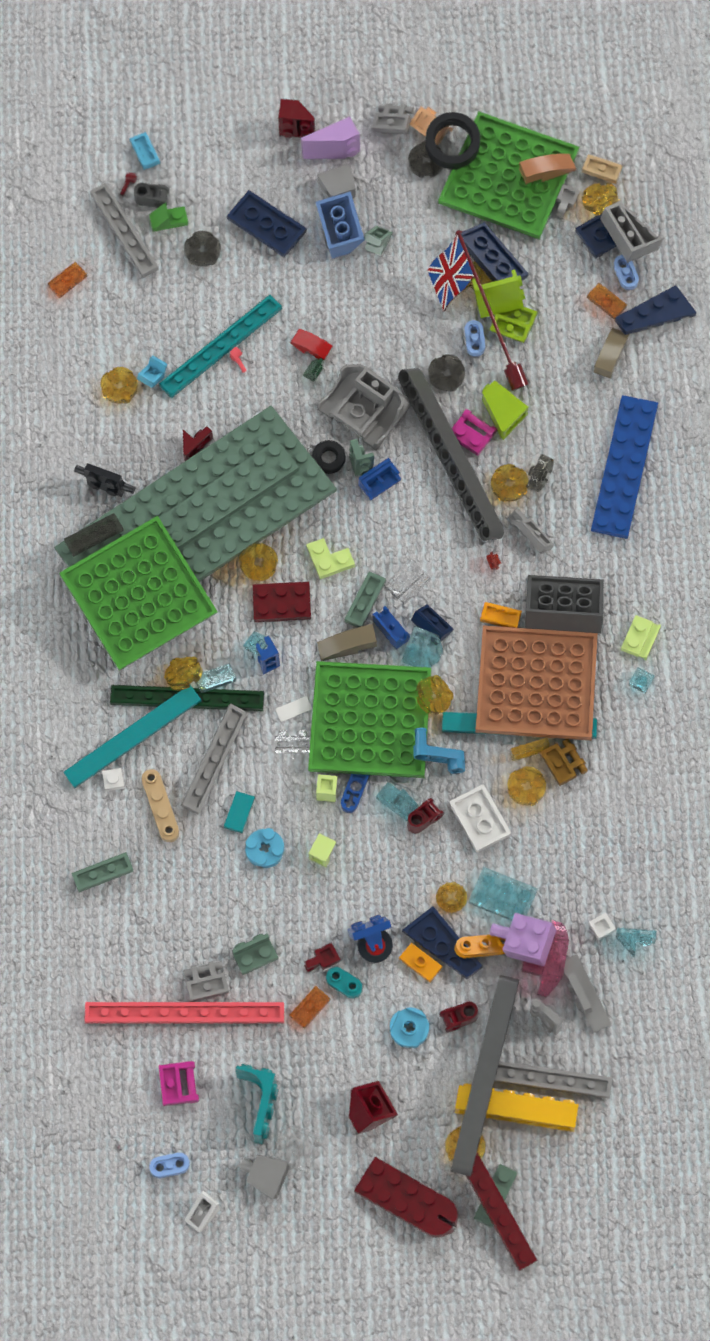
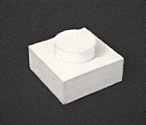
M121 768L102 771L105 791L125 788Z
M606 913L589 921V926L598 941L616 931Z

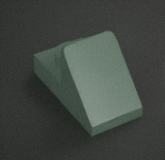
M376 225L365 233L364 240L367 241L365 249L377 255H382L393 232Z

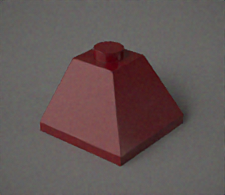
M379 1081L356 1086L351 1089L349 1118L358 1134L371 1131L398 1115Z

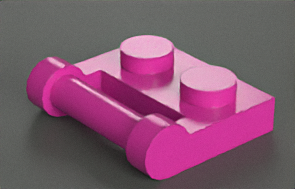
M468 409L462 413L459 420L452 427L460 445L479 456L498 430L496 427L489 426L474 416ZM466 421H470L487 434L483 436L466 425Z
M194 1061L159 1065L163 1106L199 1102L194 1078ZM180 1070H186L188 1095L184 1096L182 1095Z

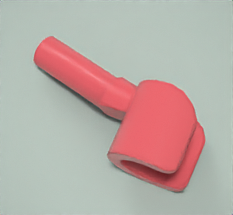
M234 347L230 351V358L236 361L242 372L245 373L247 370L239 358L242 352L238 347Z

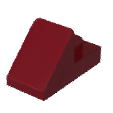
M206 426L203 430L200 429L194 438L183 430L184 461L196 455L213 439L212 430Z

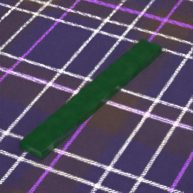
M111 685L110 705L158 707L184 688ZM193 688L201 698V702L192 708L226 710L229 704H233L244 711L264 710V691Z

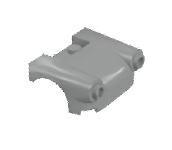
M362 364L344 365L340 369L339 377L331 391L317 403L319 411L331 419L335 418L362 437L363 442L376 451L410 408L409 399L406 396L401 395V392L395 386Z

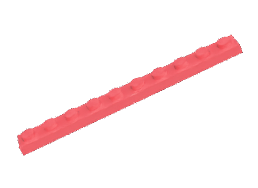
M85 1002V1023L284 1024V1002Z

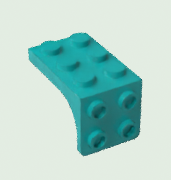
M241 1064V1066H236L235 1069L237 1078L253 1082L262 1090V1097L253 1131L254 1142L262 1145L263 1140L267 1139L269 1135L268 1120H272L274 1113L272 1102L277 1100L279 1091L277 1089L276 1074L267 1068L257 1070L253 1069L251 1065Z

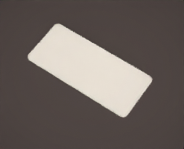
M307 696L275 710L280 721L283 722L312 710V706Z

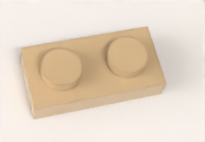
M588 154L582 168V173L616 184L623 165Z

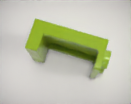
M515 269L511 270L512 277L482 284L493 315L524 308L522 300L526 298L524 290L520 289V286H523L520 275L517 276ZM473 279L472 284L480 317H489L490 315L476 280Z

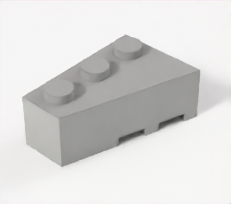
M621 201L604 208L600 219L627 263L659 249L663 238L660 235L654 234L647 224L644 225L638 220L637 215Z

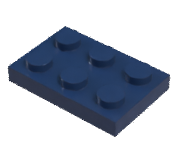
M602 213L575 228V232L595 259L617 247L600 219Z

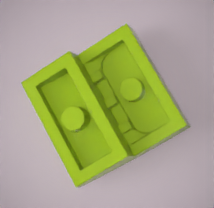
M524 307L501 314L496 313L495 320L501 335L524 343L534 324L538 311ZM492 323L490 331L496 333V330Z

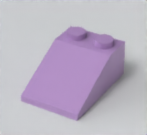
M350 117L302 137L303 159H345L355 156L360 152V133Z

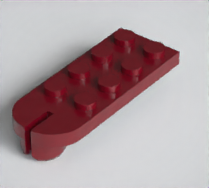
M374 1157L354 1189L356 1194L431 1237L440 1238L454 1232L451 1225L439 1218L447 1219L457 1228L458 1211L450 1199L377 1157Z

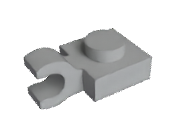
M565 184L562 185L556 202L560 203L556 214L557 217L563 219L567 207L573 209L580 190Z

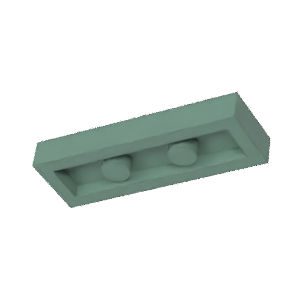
M370 571L368 572L344 622L357 628L364 626L386 583V578Z
M127 852L71 874L80 893L134 872Z
M499 1164L492 1179L505 1201L518 1172ZM480 1203L473 1219L492 1228L493 1224Z

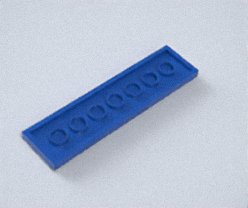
M622 395L591 532L628 539L658 402Z

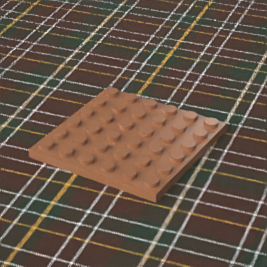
M483 626L475 733L592 741L598 633Z

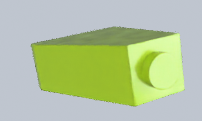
M495 380L483 388L482 402L495 427L498 429L500 437L504 440L528 415V406Z

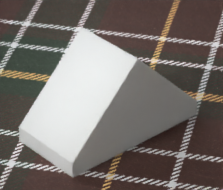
M202 1191L185 1221L199 1233L202 1232L219 1212V1203Z

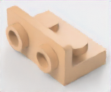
M421 106L412 118L410 126L426 137L428 126L436 118L437 112L430 107L425 109ZM450 126L442 128L435 137L436 145H439L447 132H451L453 128Z

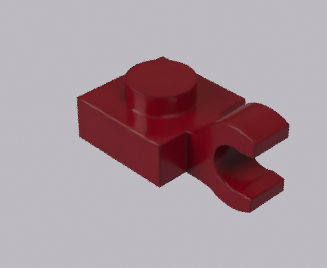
M329 943L315 950V957L305 961L304 967L307 972L316 969L319 965L324 970L339 963L341 959L333 944Z

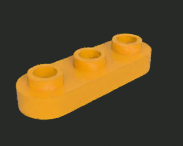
M490 934L461 937L456 942L454 950L461 958L505 954L503 951L504 944L501 940L505 942L506 939L491 936Z

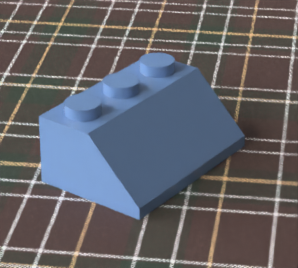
M351 192L316 202L332 259L350 254L365 241Z

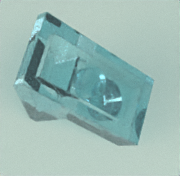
M389 782L376 796L377 800L405 821L408 820L409 814L419 807L406 790L402 789L400 791Z
M617 928L616 938L635 957L636 942L643 946L655 944L657 931Z

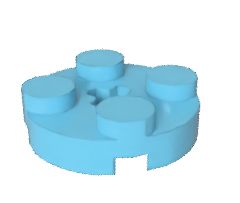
M271 828L257 830L246 840V856L255 866L257 865L262 868L273 867L281 861L284 854L283 839ZM261 845L270 846L267 853L259 850L262 848Z
M412 1007L396 1012L390 1021L391 1038L398 1045L405 1048L419 1047L429 1035V1023L425 1014L419 1009ZM412 1023L415 1030L410 1031V1033L406 1032L404 1026Z

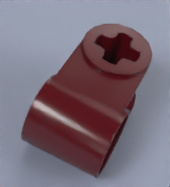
M432 798L426 800L409 814L407 828L411 833L422 832L444 815V812L440 811L433 803L434 800ZM417 819L421 821V823L419 825H415L411 821Z
M470 1001L447 1008L439 1013V1016L444 1020L447 1033L474 1023L479 1015L478 1007ZM472 1009L475 1011V1013L472 1016H466L464 1014L465 1010Z

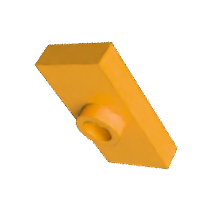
M485 602L480 621L501 627L518 628L522 611Z
M410 943L399 957V960L429 983L442 969V965L413 943Z

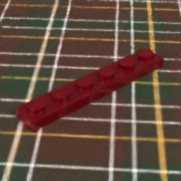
M477 1152L471 1177H466L518 1271L538 1260Z

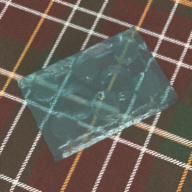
M483 867L468 904L512 921L515 913L528 915L538 888Z

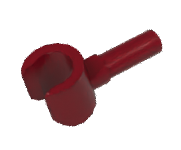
M126 173L125 183L120 192L121 196H124L129 183H136V173Z

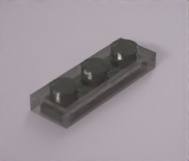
M113 513L64 539V542L74 557L124 530Z

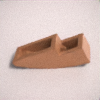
M551 154L519 162V170L525 184L540 179L544 182L576 171L570 154Z

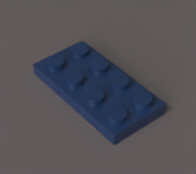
M250 190L245 193L227 214V220L284 258L307 232L306 227Z
M485 222L461 233L469 255L492 282L512 277L511 270L514 269L517 276L520 275L522 280L527 279L529 273Z

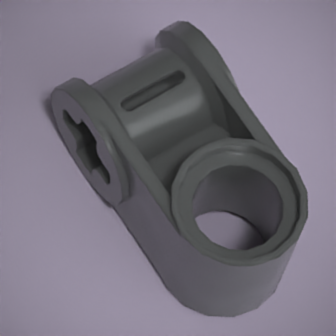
M138 183L134 187V199L141 206L159 208L164 203L167 206L166 197L170 189L162 184Z

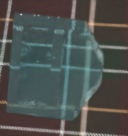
M414 626L401 662L413 667L429 668L440 661L443 653L439 635Z

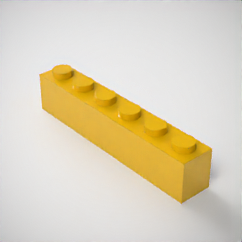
M465 1083L463 1086L459 1085L455 1113L465 1114L472 1084ZM493 1088L486 1118L574 1132L579 1104H575V1101L564 1099L562 1102L556 1101L555 1098L550 1096L537 1098L531 1093L518 1095L511 1090L499 1092Z

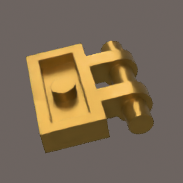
M569 739L562 741L565 746L563 749L556 743L540 752L541 757L559 786L576 778L575 769H579L581 774L588 772L585 766L586 762L583 758H580L575 744H572ZM566 755H570L574 762L569 763Z

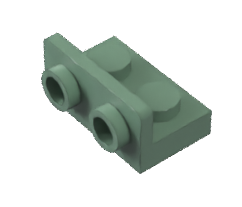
M358 439L350 440L349 459L355 476H362L373 468L374 454H365L363 445H359Z
M268 933L265 935L258 934L252 938V941L247 943L241 942L232 949L233 957L242 975L278 960Z

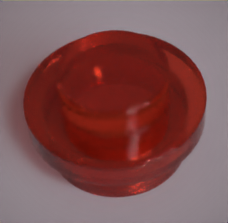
M490 552L486 558L491 570L495 568L496 570L500 569L499 565L502 563L498 553Z

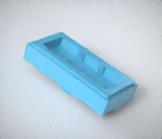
M146 132L129 138L143 170L160 164V160Z

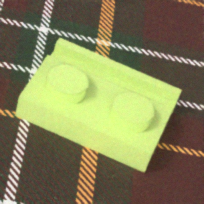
M635 615L621 646V651L647 660L661 625L654 624L650 620Z

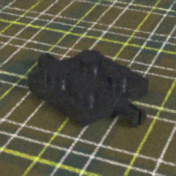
M89 463L86 464L85 468L76 465L74 472L86 477L87 484L94 490L101 489L114 497L116 495L122 497L124 491L132 494L135 492L136 486L124 482L119 474Z

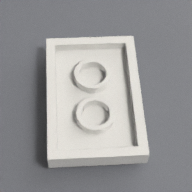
M484 784L449 801L450 807L477 853L511 836V831Z

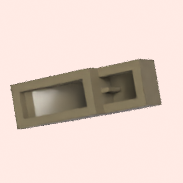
M611 329L595 363L594 373L611 379L630 334L625 335L621 330Z
M373 624L325 638L317 642L320 659L324 661L358 654L359 650L377 647V640Z

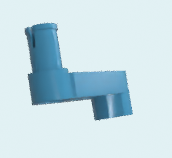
M414 729L415 745L413 746V753L415 759L448 764V771L452 774L465 772L464 751L427 745V729Z

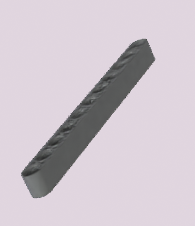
M419 368L400 370L398 380L479 537L483 541L501 539L504 535V528L424 374Z
M500 975L451 1166V1172L470 1177L472 1174L518 989L519 979Z

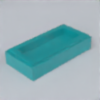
M236 791L224 824L225 829L243 834L255 796Z

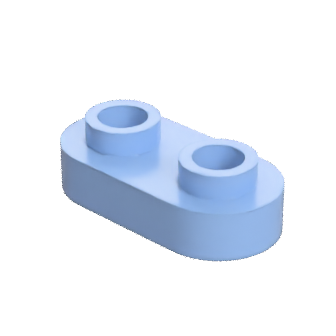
M619 255L614 261V270L622 288L633 290L638 285V274L633 262L627 263L624 256Z
M476 320L469 321L465 325L467 352L474 357L481 356L485 351L483 326Z
M174 1153L152 1159L149 1169L154 1177L165 1178L187 1172L190 1162L184 1153ZM182 1161L184 1164L182 1167H177L176 1163ZM162 1165L164 1169L157 1171V1166Z

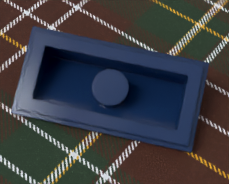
M428 604L416 610L411 618V621L435 644L442 642L454 630Z

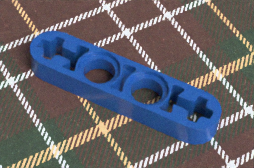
M350 775L341 799L343 811L346 813L356 811L370 775ZM353 782H359L362 788L359 791H353L350 786ZM350 794L355 795L353 797V804L355 805L347 808L344 802L349 801Z

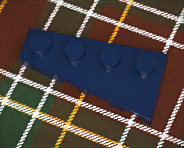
M675 285L617 316L615 322L622 332L627 335L646 330L654 325L661 326L669 321L676 322L688 316L689 318L695 317L697 312Z
M433 906L402 929L403 933L465 979H469L482 969V964L476 957L461 958L456 954L454 947L459 937Z

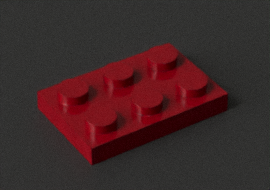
M309 581L253 584L254 622L310 620Z

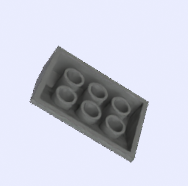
M528 575L525 628L601 633L604 579Z

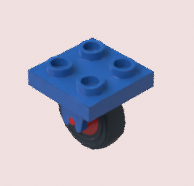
M375 915L370 917V921L366 923L359 921L351 924V928L347 930L349 936L354 941L358 940V952L362 958L368 962L378 963L389 957L393 948L392 938L385 931L392 928L389 919L385 916Z

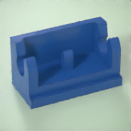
M388 457L358 478L359 487L370 500H373L401 481V477L398 475L400 472Z
M386 606L383 607L381 613L377 611L373 613L374 624L396 650L411 639L410 634L401 626Z
M269 635L264 637L265 644H267L266 649H261L260 645L256 644V649L260 655L258 656V663L261 666L263 675L280 667L279 652Z

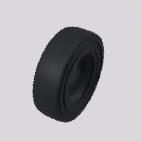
M322 441L315 446L312 453L313 459L325 474L336 473L345 464V450L336 441ZM326 451H332L335 453L336 459L332 463H326L321 458L322 454Z

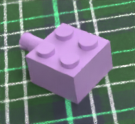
M515 913L509 928L495 923L492 924L490 935L506 939L503 951L507 957L545 966L556 933L553 923Z

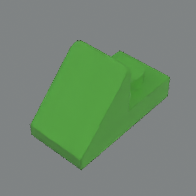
M164 203L149 214L153 232L188 225L185 206L167 209L166 203Z

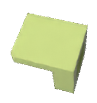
M318 774L316 799L318 801L336 802L338 776Z
M319 833L308 853L309 859L327 867L336 841Z

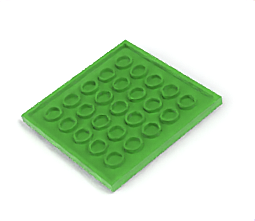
M478 111L474 120L480 132L478 154L469 165L460 169H452L438 199V204L540 240L556 204L557 196L569 173L544 182L540 179L525 184L519 170V162L551 154H570L574 162L579 152V146ZM467 135L459 155L469 148L471 143L469 135Z
M158 516L59 573L119 671L218 613Z
M316 661L308 771L425 778L426 761L414 758L413 746L415 745L414 729L426 728L428 731L431 668Z

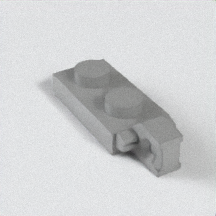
M519 509L511 513L508 517L509 520L520 529L521 534L529 539L537 551L542 553L553 548L554 543L531 518L527 519Z

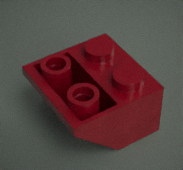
M280 100L278 115L279 136L302 138L315 132V117L299 100Z

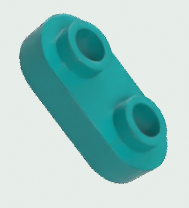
M332 967L327 971L326 981L329 986L348 998L354 999L361 995L363 988L358 978L340 967ZM334 974H339L340 977L338 979H334L332 976ZM354 984L356 988L351 990L349 986Z

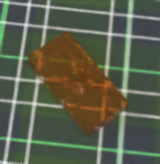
M74 262L48 282L47 285L61 298L88 276Z
M600 283L587 294V298L614 320L627 308L626 303Z
M315 986L289 1016L305 1029L331 998Z

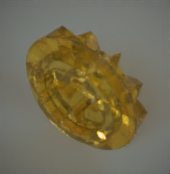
M446 882L439 887L436 893V902L446 912H458L466 905L467 892L462 885L456 882ZM456 892V900L451 899L447 901V893L453 894Z

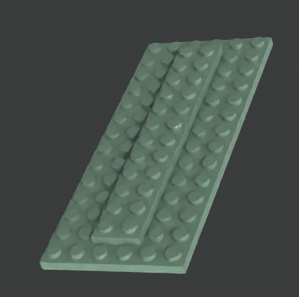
M271 405L54 548L67 567H70L158 516L200 582L335 493L337 488Z

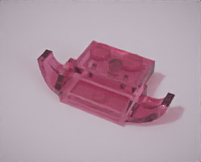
M551 920V923L556 928V933L545 966L523 961L521 970L524 973L540 976L541 981L537 995L547 997L563 977L570 940L568 939V933L564 924L555 920Z

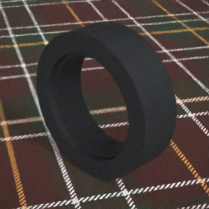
M448 112L441 114L428 126L425 141L426 151L431 160L440 167L446 169L463 168L469 165L478 154L480 146L479 129L470 117L462 113ZM447 126L461 127L470 137V146L460 155H446L436 146L435 137L437 133Z

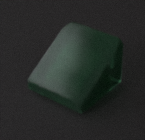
M323 359L313 360L303 376L313 382L316 381L324 368Z

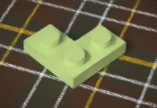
M324 538L306 544L319 579L355 567L349 548L330 554Z

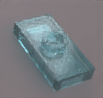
M226 664L194 675V681L200 693L236 682V676L230 664Z

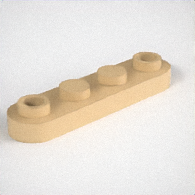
M149 769L142 775V784L162 840L173 842L179 837V828L159 772ZM153 776L155 777V779L153 781H149L148 777ZM171 828L173 831L167 833L166 829Z

